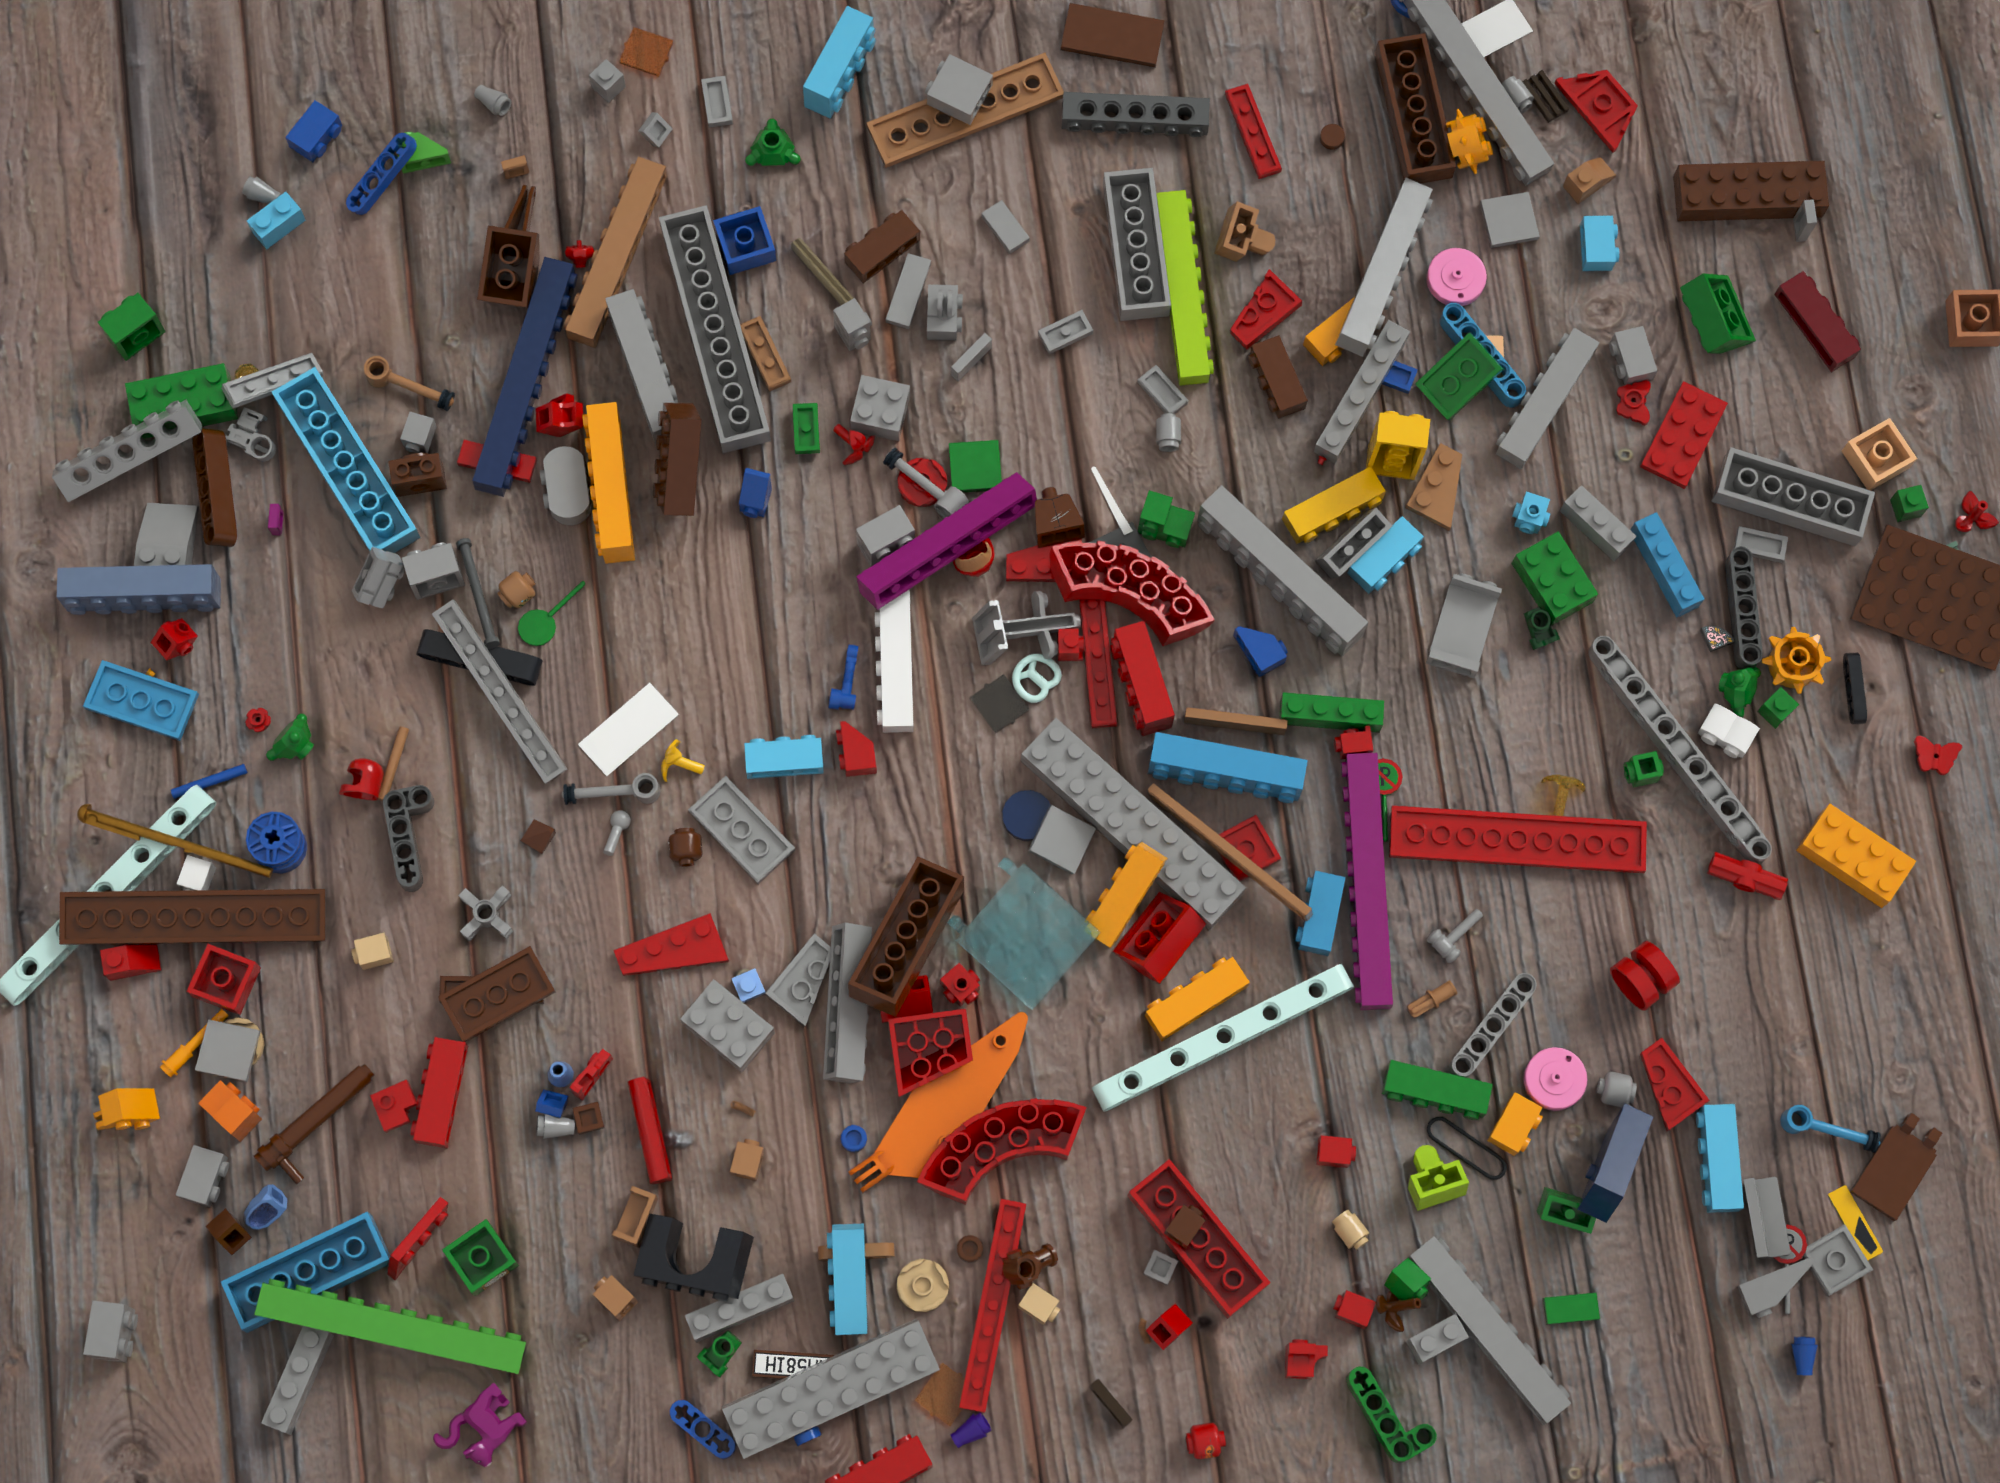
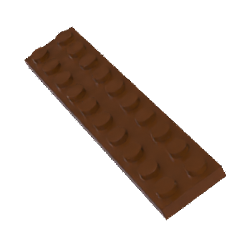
M325 889L60 892V945L325 941Z

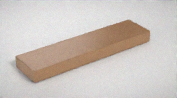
M1189 707L1186 708L1184 723L1276 735H1285L1288 721L1279 718Z

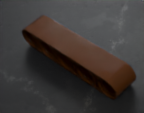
M202 428L201 433L193 436L192 444L204 542L210 546L233 547L237 540V528L225 433L222 430Z

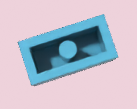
M284 192L249 218L247 223L251 232L267 250L306 220L301 208L287 192Z
M1583 216L1580 223L1582 271H1612L1615 263L1619 261V248L1615 247V239L1618 237V226L1614 224L1613 216Z

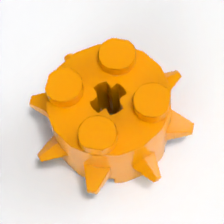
M1457 109L1456 119L1446 122L1447 128L1452 130V132L1447 133L1453 157L1459 156L1461 161L1457 163L1459 169L1470 166L1473 173L1477 174L1478 164L1488 161L1489 156L1493 155L1491 143L1485 140L1483 132L1487 131L1483 117H1477L1475 113L1463 116L1461 111Z
M1793 626L1791 627L1790 634H1787L1782 639L1774 636L1769 637L1773 650L1769 657L1762 659V663L1768 665L1770 674L1773 677V685L1794 688L1797 694H1801L1803 687L1810 682L1820 685L1824 683L1820 670L1825 663L1831 661V657L1825 656L1822 645H1818L1820 639L1818 634L1809 637L1810 635L1807 633L1797 632L1796 627ZM1793 657L1796 658V661H1800V663H1796L1793 660Z

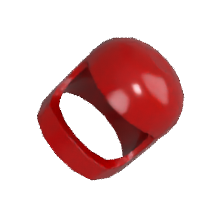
M359 758L353 760L347 769L353 775L352 785L342 784L339 794L356 799L378 800L384 777L382 766L370 759Z

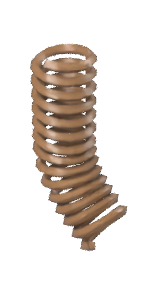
M737 1101L731 1102V1108L744 1111L745 1114L752 1115V1117L754 1116L756 1111Z
M1140 1318L1141 1320L1139 1321L1141 1322L1139 1323L1141 1324L1138 1327L1143 1328H1138L1142 1329L1139 1330V1334L1143 1337L1142 1341L1145 1342L1144 1344H1150L1152 1341L1145 1331L1147 1321Z

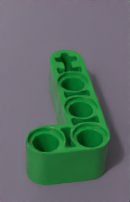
M1359 1366L1348 1373L1346 1377L1347 1386L1391 1461L1395 1463L1405 1462L1435 1443L1436 1431L1428 1424L1418 1425L1405 1432L1369 1369ZM1355 1373L1358 1376L1364 1375V1387L1367 1389L1371 1386L1373 1390L1361 1396L1360 1392L1364 1391V1388L1360 1383H1354ZM1369 1396H1375L1379 1400L1380 1405L1377 1410H1371L1367 1406L1366 1400ZM1383 1419H1387L1393 1424V1430L1390 1434L1384 1433L1380 1428V1423ZM1419 1430L1428 1432L1429 1442L1427 1444H1422L1417 1440V1432ZM1396 1443L1405 1445L1407 1453L1404 1457H1398L1394 1453Z

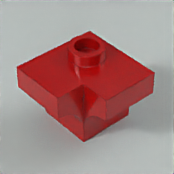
M566 393L550 400L549 403L535 408L536 430L538 433L562 437L584 427L582 416L583 403L574 402V395Z
M408 1080L370 1095L383 1130L386 1133L410 1123L409 1109L418 1105Z
M1292 1340V1343H1288L1285 1346V1378L1312 1379L1314 1377L1315 1363L1319 1359H1325L1328 1356V1346L1308 1343V1340Z

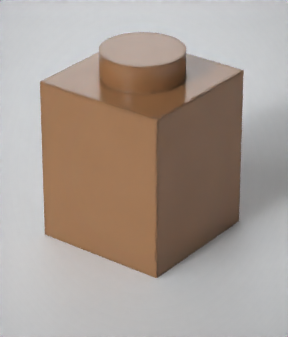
M745 1139L744 1143L737 1142L730 1169L732 1176L757 1181L764 1154V1149L759 1146V1142Z

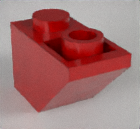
M841 721V730H836L837 744L843 745L844 754H839L840 770L846 769V777L876 774L874 743L846 721Z

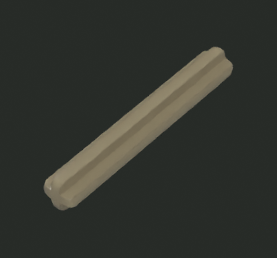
M797 238L791 243V249L840 305L853 299L852 295L801 238Z

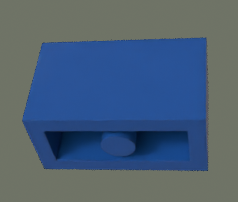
M314 100L285 138L291 149L313 163L317 157H321L325 153L327 144L331 139H335L339 135L342 123L339 115Z

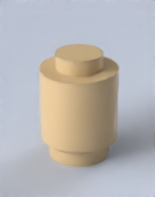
M1346 1210L1332 1221L1335 1226L1334 1230L1348 1249L1354 1247L1358 1250L1369 1241L1367 1236L1370 1233L1355 1213L1352 1214L1349 1210Z

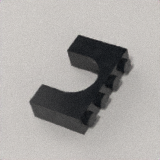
M649 1213L634 1271V1276L641 1278L642 1284L651 1287H657L658 1283L666 1284L665 1289L680 1292L681 1288L689 1289V1294L704 1297L705 1293L713 1294V1299L728 1302L729 1297L739 1298L754 1239L753 1236L742 1231L720 1227L713 1256L708 1265L695 1274L684 1275L676 1261V1251L683 1223L671 1217Z

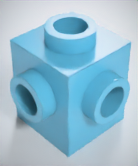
M1526 491L1521 504L1516 503L1512 515V517L1516 518L1514 526L1524 533L1538 534L1541 527L1547 526L1550 513L1546 511L1550 499Z

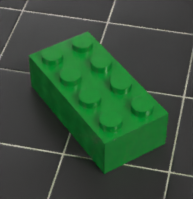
M222 363L125 383L132 424L137 426L144 422L143 419L151 413L157 412L159 414L165 411L170 403L177 400L182 402L186 399L202 423V427L237 420L236 408L232 409L221 389L223 383L231 381L227 367ZM172 421L164 423L167 429H175L177 427ZM144 433L142 435L143 439L154 437L151 433Z

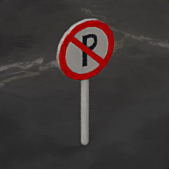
M1788 1224L1786 1228L1791 1254L1773 1257L1778 1262L1784 1263L1785 1267L1802 1259L1807 1250V1240L1804 1233L1796 1226ZM1790 1291L1785 1295V1314L1790 1313Z

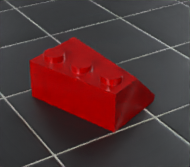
M966 1009L888 1019L899 1097L973 1061Z

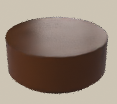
M1328 124L1323 127L1320 134L1321 144L1330 150H1335L1342 146L1345 138L1344 130L1337 124Z
M964 1236L957 1244V1254L964 1262H975L983 1253L982 1242L975 1236Z

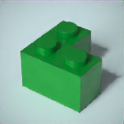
M1149 490L1140 516L1137 532L1147 540L1154 541L1158 539L1165 541L1170 547H1185L1194 521L1195 512L1172 506L1173 497Z

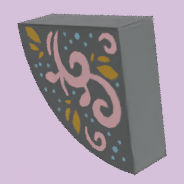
M1705 626L1700 629L1710 652L1735 642L1733 637L1720 627Z

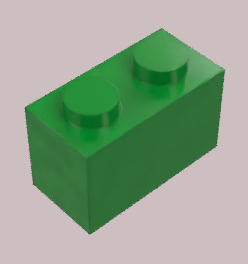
M1544 1187L1537 1209L1540 1219L1590 1234L1596 1221L1595 1217L1578 1210L1581 1197Z

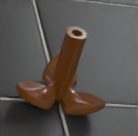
M1391 1291L1387 1293V1301L1383 1295H1378L1376 1298L1378 1313L1382 1314L1386 1311L1385 1322L1398 1332H1403L1404 1326L1397 1312L1419 1309L1421 1307V1300L1419 1298L1399 1300Z

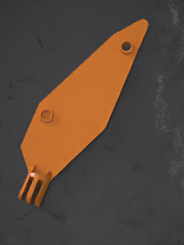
M1025 1012L1017 1013L971 1045L973 1061L912 1090L874 1154L848 1171L850 1176H852L872 1162L873 1167L854 1180L856 1185L876 1171L880 1174L860 1188L862 1193L888 1175L919 1178L926 1162L943 1140L966 1120L984 1111L1019 1052L1028 1021V1016ZM1002 1037L1004 1039V1045H998L996 1043V1038Z

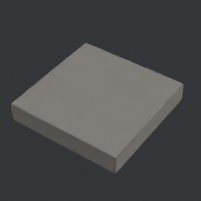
M1529 192L1481 200L1480 206L1491 248L1539 239L1540 236Z
M1050 805L1028 851L1070 874H1075L1096 828Z
M208 1019L195 1071L248 1082L260 1031Z
M1845 1224L1808 1245L1803 1256L1804 1260L1814 1256L1815 1262L1810 1267V1270L1827 1297L1873 1270Z

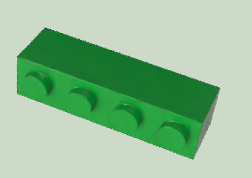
M1283 692L1280 699L1279 719L1288 720L1287 725L1338 730L1359 729V731H1363L1365 726H1370L1371 732L1380 733L1383 727L1384 701Z
M1390 1060L1387 1065L1381 1094L1387 1095V1099L1391 1101L1402 1102L1405 1099L1413 1101L1412 1105L1416 1107L1428 1108V1105L1438 1107V1111L1445 1114H1453L1455 1111L1463 1113L1464 1118L1479 1120V1117L1483 1118L1487 1114L1493 1084Z

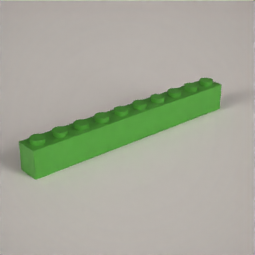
M269 1279V1283H262L254 1315L511 1373H519L526 1341L521 1340L522 1335L506 1332L505 1336L495 1334L496 1329L480 1326L479 1331L469 1329V1323L454 1320L453 1325L443 1323V1317L430 1314L427 1315V1319L416 1317L417 1311L401 1308V1312L398 1313L390 1311V1305L375 1302L374 1307L363 1305L364 1299L349 1296L348 1301L337 1299V1293L322 1290L321 1295L311 1293L312 1288L296 1284L295 1289L284 1287L285 1282Z

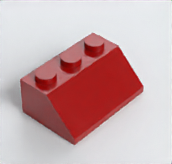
M1159 892L1113 952L1143 976L1160 984L1199 935L1206 923L1191 906Z

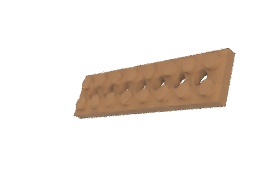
M1046 53L991 73L993 75V85L986 97H992L995 102L991 106L982 104L971 125L927 105V99L866 122V127L885 168L1062 99L1064 91ZM1030 79H1035L1039 82V86L1029 88L1026 82ZM1007 88H1013L1017 91V94L1014 97H1007L1003 92ZM941 114H945L950 117V120L942 124L936 118ZM918 123H924L928 129L920 133L914 129V126ZM895 132H902L905 138L902 141H895L891 136Z

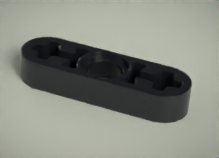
M1858 652L1845 653L1843 656V671L1849 720L1851 724H1865L1867 721V706L1861 657Z

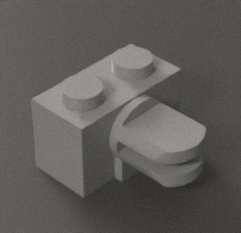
M928 284L927 340L956 341L957 332H962V317H957V309H962L963 294H958V285Z

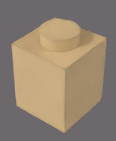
M385 933L354 940L355 948L351 949L355 964L359 963L363 970L394 962L389 940Z
M1034 1283L1018 1305L1020 1310L1045 1325L1047 1320L1052 1323L1061 1310L1057 1307L1059 1300Z

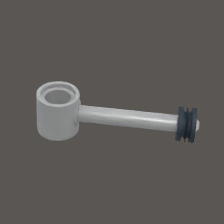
M893 448L887 453L883 464L887 465V467L889 466L891 470L897 467L938 500L934 504V508L941 517H948L969 503L965 494L956 487L951 486L947 491L943 492L902 459L903 453L898 451L897 448Z
M642 773L630 785L575 788V784H571V786L570 784L569 786L564 784L562 797L564 798L565 805H568L569 802L570 804L571 802L576 804V799L620 795H634L640 802L650 804L659 798L661 789L653 775ZM646 783L652 784L653 789L651 792L646 794L640 792L642 785Z

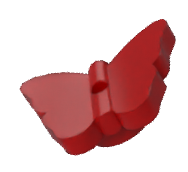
M1649 380L1635 382L1632 385L1627 384L1618 388L1617 396L1620 398V403L1616 408L1618 415L1626 419L1631 418L1632 421L1639 422L1644 426L1649 423L1650 414L1645 406V397L1651 388Z
M1917 736L1914 739L1919 769L1923 772L1931 769L1936 770L1940 775H1946L1954 765V761L1962 749L1960 743H1948L1941 747L1940 744L1933 745L1923 736Z

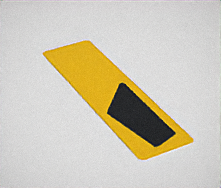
M1844 1185L1829 1193L1828 1196L1866 1259L1870 1260L1883 1253L1880 1244L1847 1186Z

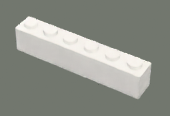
M909 589L881 607L880 612H875V627H880V636H875L876 652H881V661H876V676H881L882 685H877V701L882 700V710H877V725H883V733L913 732Z

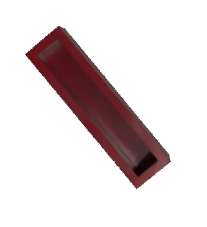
M1802 271L1778 287L1774 295L1831 373L1858 355L1861 350L1859 341L1854 335H1850L1845 328L1843 319L1834 313L1829 300L1820 294L1816 288L1815 281L1810 276H1807Z

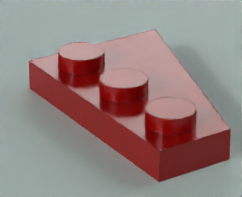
M1270 269L1267 271L1261 285L1253 293L1254 296L1248 305L1244 307L1230 329V334L1246 350L1302 306V300Z

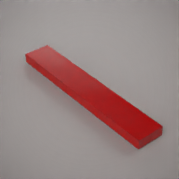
M1080 599L1079 606L1082 635L1084 638L1091 727H1116L1117 716L1105 601Z

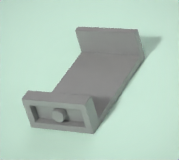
M1454 574L1449 584L1426 664L1475 678L1502 588L1497 587L1495 583L1490 581L1479 582L1473 580V577L1467 574Z

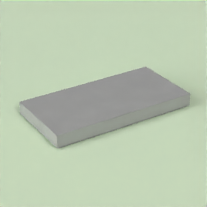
M727 776L722 778L688 809V812L757 884L795 851V847Z

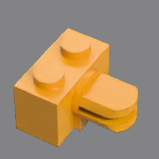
M116 1088L98 1096L101 1110L93 1113L94 1119L101 1120L95 1123L97 1130L113 1127L116 1130H123L134 1126L135 1130H141L150 1127L151 1122L160 1119L154 1088Z

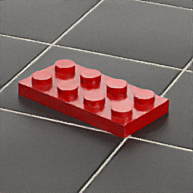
M1683 381L1640 468L1685 489L1728 403Z

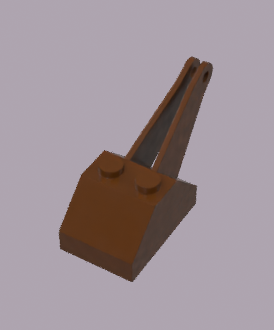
M527 185L522 186L520 195L505 227L488 225L477 300L524 308L529 307L537 281L540 261L539 234L530 232L536 186H531L528 195L522 231L517 230L526 203Z

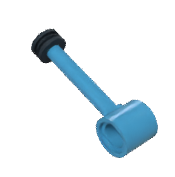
M1795 1105L1785 1110L1781 1115V1126L1790 1134H1798L1804 1130L1813 1129L1861 1143L1864 1150H1871L1873 1153L1876 1152L1880 1145L1881 1135L1879 1132L1875 1133V1131L1868 1130L1864 1134L1815 1120L1809 1108L1804 1105ZM1793 1113L1801 1117L1802 1122L1800 1126L1793 1123Z

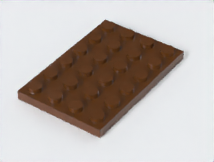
M1886 524L1850 619L1995 671L2000 660V565Z

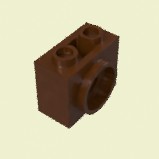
M414 453L403 456L400 459L388 461L391 483L397 497L447 489L444 466L439 453Z

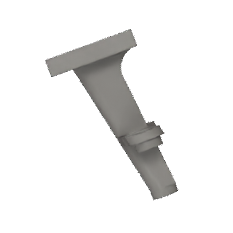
M1034 591L1032 593L1031 602L1034 616L1032 618L1002 620L999 601H989L972 617L981 665H991L1008 649L1007 640L1035 635L1038 637L1043 657L1051 659L1058 654V644L1055 640L1052 641L1050 633L1058 632V629H1080V616L1075 613L1045 616L1048 597L1042 591Z

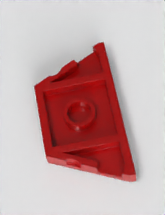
M1608 70L1596 71L1593 74H1577L1576 77L1563 79V77L1557 78L1554 82L1556 87L1611 152L1614 153L1638 105Z

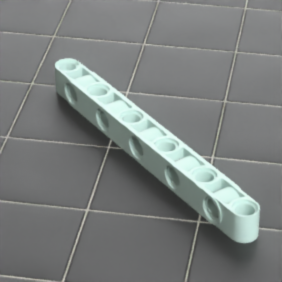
M194 785L149 829L184 840L210 814L216 806V801L201 787ZM181 815L186 816V821L182 825H175L177 817ZM140 837V840H137L86 892H104L108 889L112 891H134L177 846L166 845ZM148 852L149 858L147 861L138 862L140 854ZM60 919L0 978V994L13 1006L23 1002L79 946L59 944ZM37 964L36 972L33 975H27V968L30 965Z
M1339 964L1092 1087V1090L1103 1112L1113 1109L1354 988V985L1343 965ZM1313 986L1318 987L1322 992V996L1318 998L1312 997L1309 994V988ZM1266 1009L1273 1010L1276 1014V1019H1265L1263 1011ZM1219 1032L1228 1033L1230 1041L1228 1043L1219 1042L1217 1034ZM1176 1054L1180 1055L1184 1059V1064L1182 1066H1175L1171 1063L1170 1057ZM1132 1077L1137 1080L1138 1087L1128 1089L1124 1084V1080Z

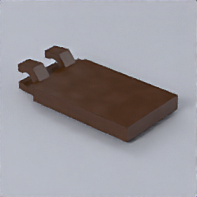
M1913 1113L1908 1114L1900 1126L1896 1124L1895 1127L1889 1128L1876 1152L1872 1155L1850 1193L1893 1221L1898 1219L1935 1160L1937 1150L1933 1147L1942 1135V1132L1934 1127L1929 1129L1922 1141L1912 1135L1911 1132L1920 1120Z

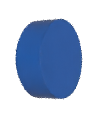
M857 1125L846 1127L841 1134L842 1146L849 1152L861 1151L867 1143V1135L864 1129Z
M815 1426L795 1435L794 1440L797 1446H800L820 1437L822 1434L819 1428Z

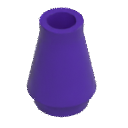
M981 1412L977 1415L973 1413L950 1436L955 1445L960 1448L963 1445L987 1437V1433L992 1431Z

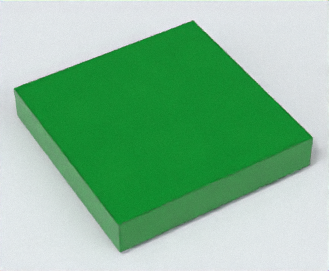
M999 440L949 443L951 483L953 487H956L961 492L988 491L1002 482Z

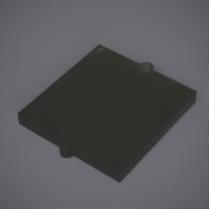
M1004 674L990 684L986 683L983 689L970 697V700L995 734L1010 723L1014 724L1017 718L1030 710Z

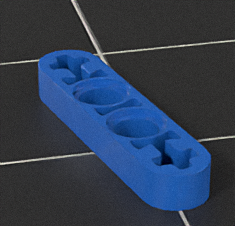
M398 133L393 137L348 195L346 206L350 211L363 215L371 209L416 151L417 143L413 137L406 133ZM405 141L406 147L403 149L402 143ZM392 158L393 166L389 170H385L386 161ZM377 177L378 185L371 190L370 182L373 178ZM358 199H360L359 201L361 202L359 207L357 203Z

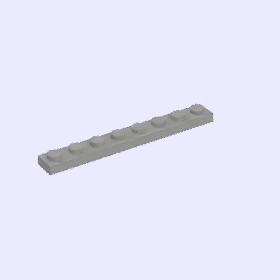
M452 599L433 612V617L543 782L547 784L568 770L457 602Z

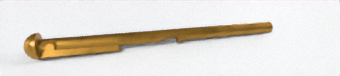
M91 804L82 805L77 812L78 819L82 823L138 841L141 836L166 845L184 848L185 853H194L268 878L273 873V868L94 811Z

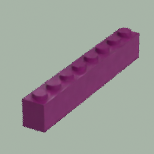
M1017 472L1005 478L998 485L985 491L978 498L965 504L958 511L945 517L938 524L925 530L921 535L856 576L860 594L877 610L1033 509L1037 500L1035 488Z

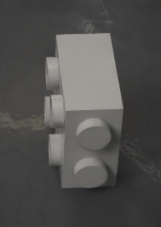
M949 54L946 61L942 60L936 71L938 75L935 81H930L926 87L927 105L971 125L993 85V75Z

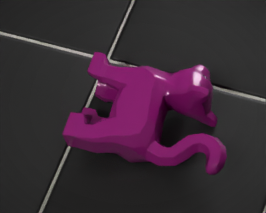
M492 1383L481 1392L473 1404L451 1420L448 1438H443L436 1433L433 1436V1441L441 1449H450L456 1445L460 1438V1426L465 1423L469 1424L478 1432L482 1439L471 1444L463 1454L466 1459L470 1458L476 1464L487 1467L492 1463L493 1451L506 1441L516 1426L523 1427L527 1424V1421L519 1412L504 1420H500L497 1417L495 1411L499 1407H507L510 1402L497 1385Z

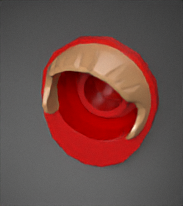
M989 538L985 539L953 560L956 570L965 576L980 577L988 572L995 557L991 540Z

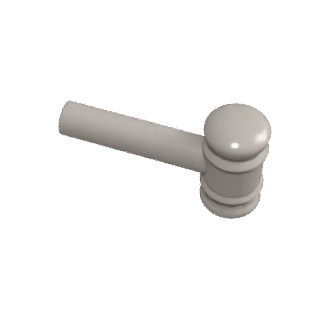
M1475 909L1448 936H1445L1440 929H1437L1428 936L1427 942L1432 944V947L1436 949L1442 958L1446 959L1447 963H1452L1461 953L1459 949H1456V945L1453 944L1480 920L1483 914L1480 910Z

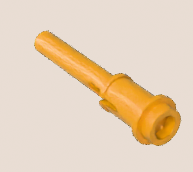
M221 1009L211 1020L223 1022L229 1015ZM207 1024L185 1046L181 1044L166 1061H161L163 1064L160 1066V1069L170 1078L173 1075L177 1076V1071L194 1056L192 1052L202 1043Z

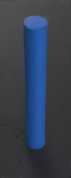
M245 764L173 788L171 793L173 798L176 799L182 797L194 785L204 789L247 774L248 772Z

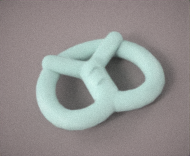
M1031 654L1021 659L1015 666L1012 674L1013 686L1024 700L1030 703H1038L1046 698L1049 689L1059 684L1062 671L1053 659H1045L1042 654ZM1037 661L1047 664L1053 670L1054 678L1051 681H1047L1035 670ZM1029 664L1028 670L1021 672ZM1029 677L1041 688L1040 693L1035 696L1030 695L1024 690L1020 680Z

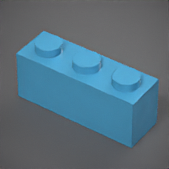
M1315 871L1312 878L1308 877L1305 892L1309 893L1308 902L1304 903L1312 908L1313 915L1308 921L1303 922V927L1298 926L1295 941L1299 942L1298 950L1329 956L1346 877Z

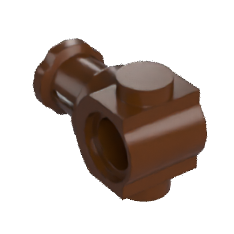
M1048 1243L1042 1245L1041 1249L1035 1252L1029 1250L1023 1253L1022 1249L1010 1251L1007 1253V1258L1003 1259V1274L1010 1281V1284L1017 1285L1019 1290L1032 1286V1281L1038 1278L1041 1269L1057 1265V1253Z

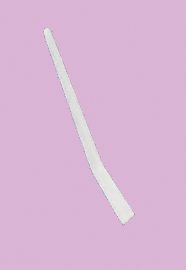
M1092 467L1091 470L1123 534L1126 535L1132 532V528L1121 513L1096 467Z

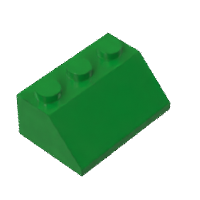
M1703 273L1680 287L1683 294L1682 300L1689 308L1692 315L1691 321L1694 327L1698 329L1701 336V345L1707 353L1721 354L1756 341L1728 275Z

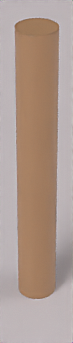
M399 727L384 773L378 797L380 801H383L384 796L390 792L409 732L408 728Z

